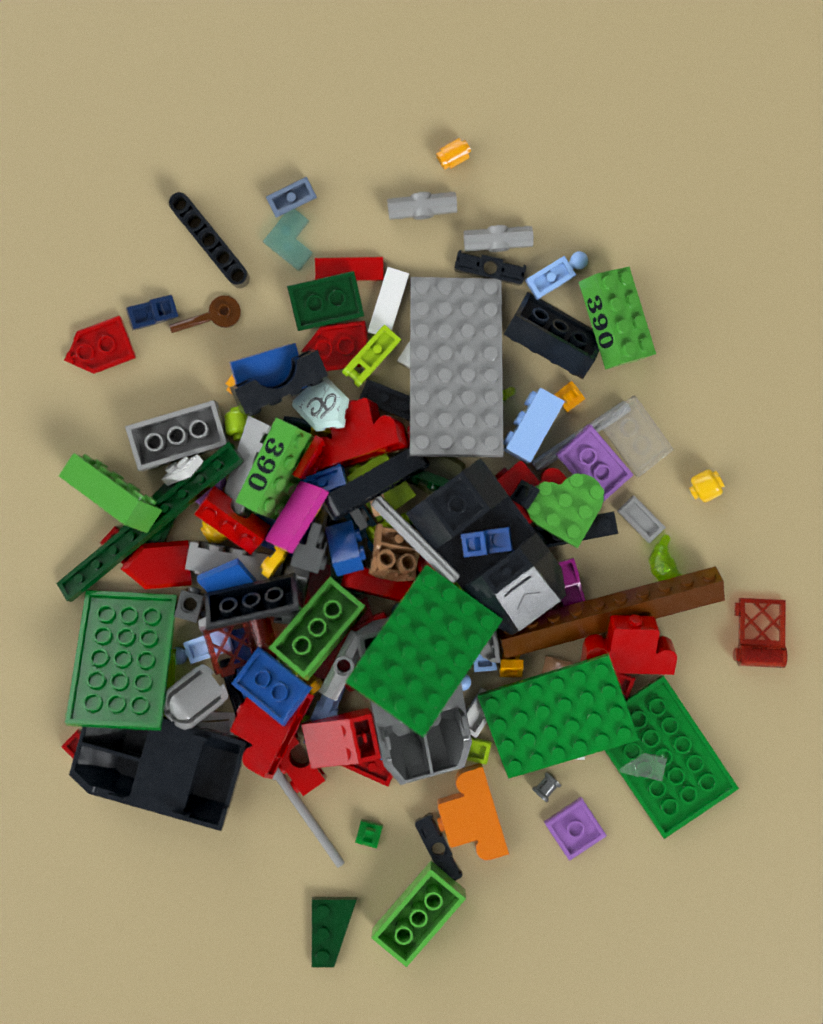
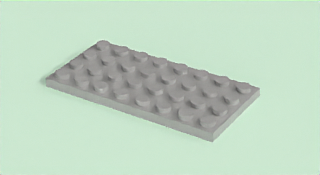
M411 277L410 456L503 457L501 280L492 278Z

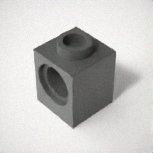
M189 586L188 589L181 590L174 617L197 623L198 619L201 618L205 603V594L201 593L202 589ZM188 597L194 598L197 602V606L193 610L186 606Z

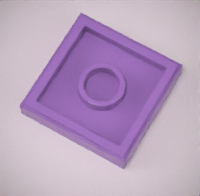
M582 797L544 821L569 861L607 836Z

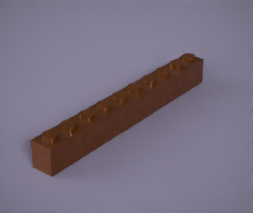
M714 566L549 610L513 635L497 628L500 645L504 657L507 659L586 638L590 635L608 632L609 621L612 615L654 616L657 619L725 601L724 580L717 567Z

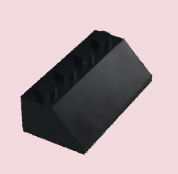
M529 292L526 293L503 334L512 341L528 348L531 352L546 358L552 364L560 366L570 374L581 379L585 377L599 353V347L592 328L541 299L536 300L535 296Z
M296 573L205 593L207 631L304 608L302 589Z

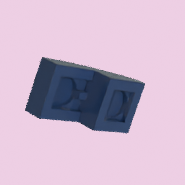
M172 295L151 299L149 302L126 308L132 331L178 317Z

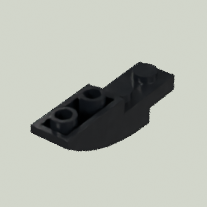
M615 512L597 514L582 541L619 534ZM539 526L532 527L547 548L568 544Z

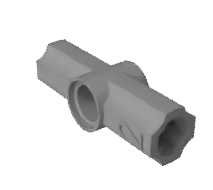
M419 192L412 194L410 197L387 199L389 220L404 218L422 220L432 218L434 215L457 213L455 192L438 194Z
M496 225L487 229L465 230L464 249L465 251L489 250V252H503L509 250V248L533 247L532 226L508 228L506 225Z
M352 629L319 690L324 696L336 701L346 684L345 680L354 669L360 657L355 635L356 631ZM345 659L350 662L351 666L348 670L343 671L338 668L337 663Z

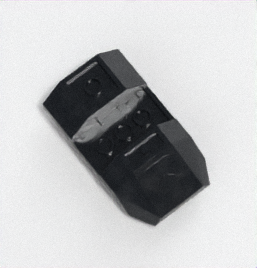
M481 458L406 513L423 538L459 573L460 576L456 582L461 589L503 619L498 626L499 629L513 635L536 620L566 596L562 567ZM510 527L513 544L512 551L464 557L461 534Z
M164 716L161 731L82 727L69 776L88 794L222 831L234 797L243 765L242 756L247 749L248 741L238 736L206 727L194 726L192 729L183 730L177 727L174 721L171 722Z

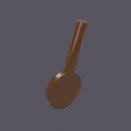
M223 295L211 302L209 312L170 324L169 327L171 333H175L212 321L219 327L228 328L238 322L241 309L234 298Z

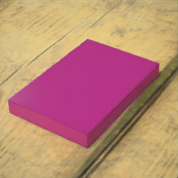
M300 481L264 540L287 552L293 553L328 496V492L323 488Z

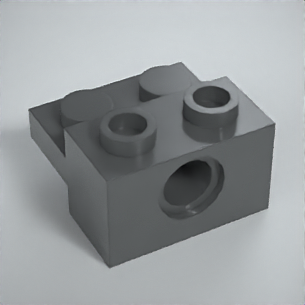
M312 522L306 544L298 543L294 550L290 563L291 567L316 574L319 572V569L324 570L327 556L323 555L324 550L315 548L316 545H321L325 532L320 530L322 525Z

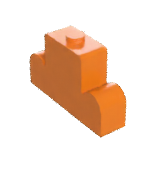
M478 763L460 769L455 776L456 786L460 792L437 800L440 818H437L440 831H445L449 846L452 848L475 841L476 852L483 860H492L509 855L482 764Z

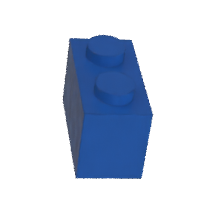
M352 520L325 527L332 564L337 577L364 570L362 560H366L363 546L359 547L358 543L362 541L359 528H354Z

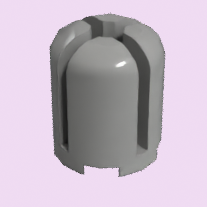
M204 664L195 667L166 689L164 713L171 722L174 721L175 725L183 730L192 729L229 698L225 685L219 686L212 677V674L215 672Z

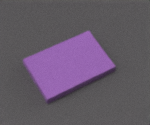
M588 424L555 454L572 474H585L598 481L604 489V501L634 475L591 424Z

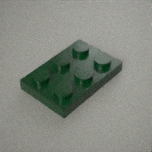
M355 271L287 286L298 331L365 316Z

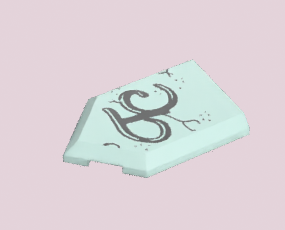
M327 377L322 378L323 382L318 385H309L293 400L292 407L315 431H323L325 428L335 427L336 429L345 428L346 419L344 416L349 405V399Z

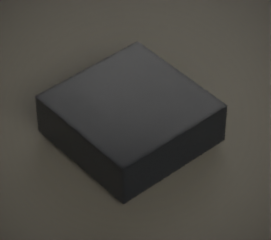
M521 479L510 498L513 502L528 510L540 490Z

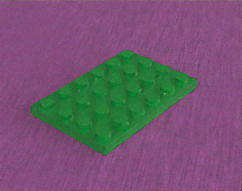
M425 565L345 680V683L415 733L424 737L503 619L431 567Z
M86 590L65 718L66 726L161 731L176 618L174 615L178 603L177 595Z
M609 653L478 693L479 702L508 779L639 740Z
M661 675L628 699H625L639 740L604 751L663 839H665L737 791L739 787L665 676Z

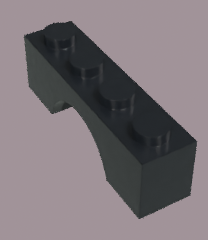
M310 349L291 358V369L287 378L276 386L265 387L255 379L248 378L229 388L240 412L253 416L262 411L261 407L268 404L273 406L282 402V397L286 395L294 396L303 391L302 388L309 384L310 386H315L322 383V378L328 376L318 350Z

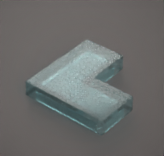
M293 209L283 215L263 240L266 246L298 271L313 254L296 240L309 223V220Z

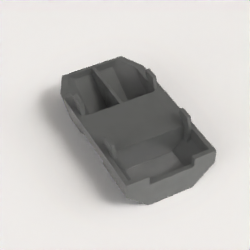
M389 617L374 620L355 632L360 659ZM461 683L424 737L415 733L369 700L384 767L400 785L465 767L472 739Z

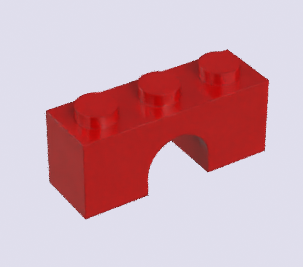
M213 486L202 500L194 515L252 554L264 540L270 525L253 513L248 518L238 516L231 508L233 499Z
M296 732L279 765V769L283 774L287 773L291 778L290 784L296 793L300 792L302 796H305L325 782L327 775L322 768L311 769L309 761L307 763H298L293 760L291 749L301 741Z

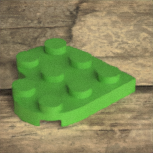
M578 473L568 477L561 485L554 482H542L535 486L540 492L529 509H526L530 520L540 528L578 548L602 507L604 489L593 477Z

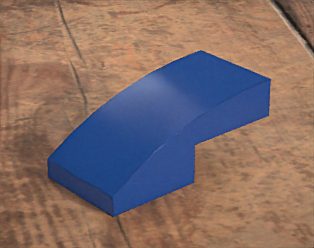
M510 527L461 534L464 557L513 550Z

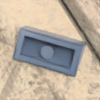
M307 176L266 196L276 218L317 198Z

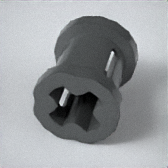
M546 772L544 779L537 787L534 786L532 790L545 802H548V797L557 787L560 788L562 785L551 774Z

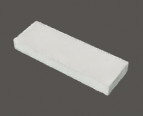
M387 267L367 333L375 335L384 324L392 331L409 273Z

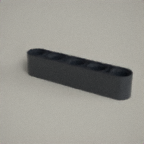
M181 192L172 194L169 199V206L227 280L235 288L246 287L250 277L245 267L188 196ZM179 201H186L184 209H176V204ZM199 218L201 219L200 225L196 228L190 227L192 219ZM214 236L215 242L212 245H204L206 237ZM229 254L230 258L227 263H219L220 255ZM241 271L244 273L243 279L238 282L233 281L234 273Z
M410 448L329 493L323 503L333 519L338 520L429 467L430 463L425 456H410Z

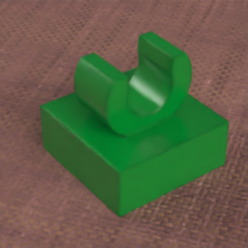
M361 819L355 843L377 849L383 825Z

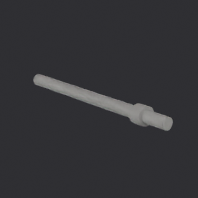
M278 767L272 779L278 782L331 860L339 868L345 862Z

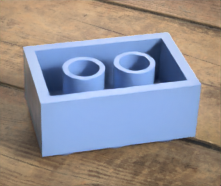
M539 388L536 392H530L524 403L527 408L525 411L518 413L513 422L516 426L514 431L508 432L503 440V445H505L503 451L526 464L530 463L565 401L542 388Z

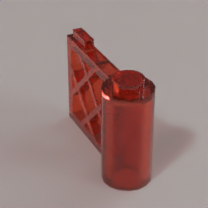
M739 598V602H735V616H739L738 646L733 650V660L737 661L738 666L785 668L788 658L785 646L786 600ZM745 603L754 604L759 612L750 618L745 613ZM771 604L779 605V615L774 620L765 611ZM760 614H763L771 622L763 630L754 622ZM751 624L759 634L754 639H745V629ZM771 626H774L779 631V641L771 640L765 634Z
M270 617L242 623L245 633L241 639L231 635L235 625L209 631L207 629L202 630L215 675L220 674L221 678L235 674L234 669L242 667L247 663L249 659L243 660L237 656L242 645L250 648L251 654L259 646L277 659V655L269 649L276 640ZM218 631L225 635L220 647L212 643L210 633ZM229 637L239 642L234 654L223 649ZM221 652L232 657L228 666L223 668L219 667L217 660Z

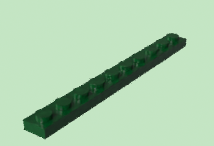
M228 441L205 460L191 477L181 480L157 500L155 505L162 512L148 533L125 526L59 580L56 584L66 601L73 602L243 463L244 460L233 443Z

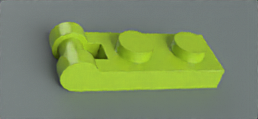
M384 324L344 368L342 373L346 377L352 378L355 381L354 384L359 388L401 342V339ZM358 364L365 369L362 374L355 370Z

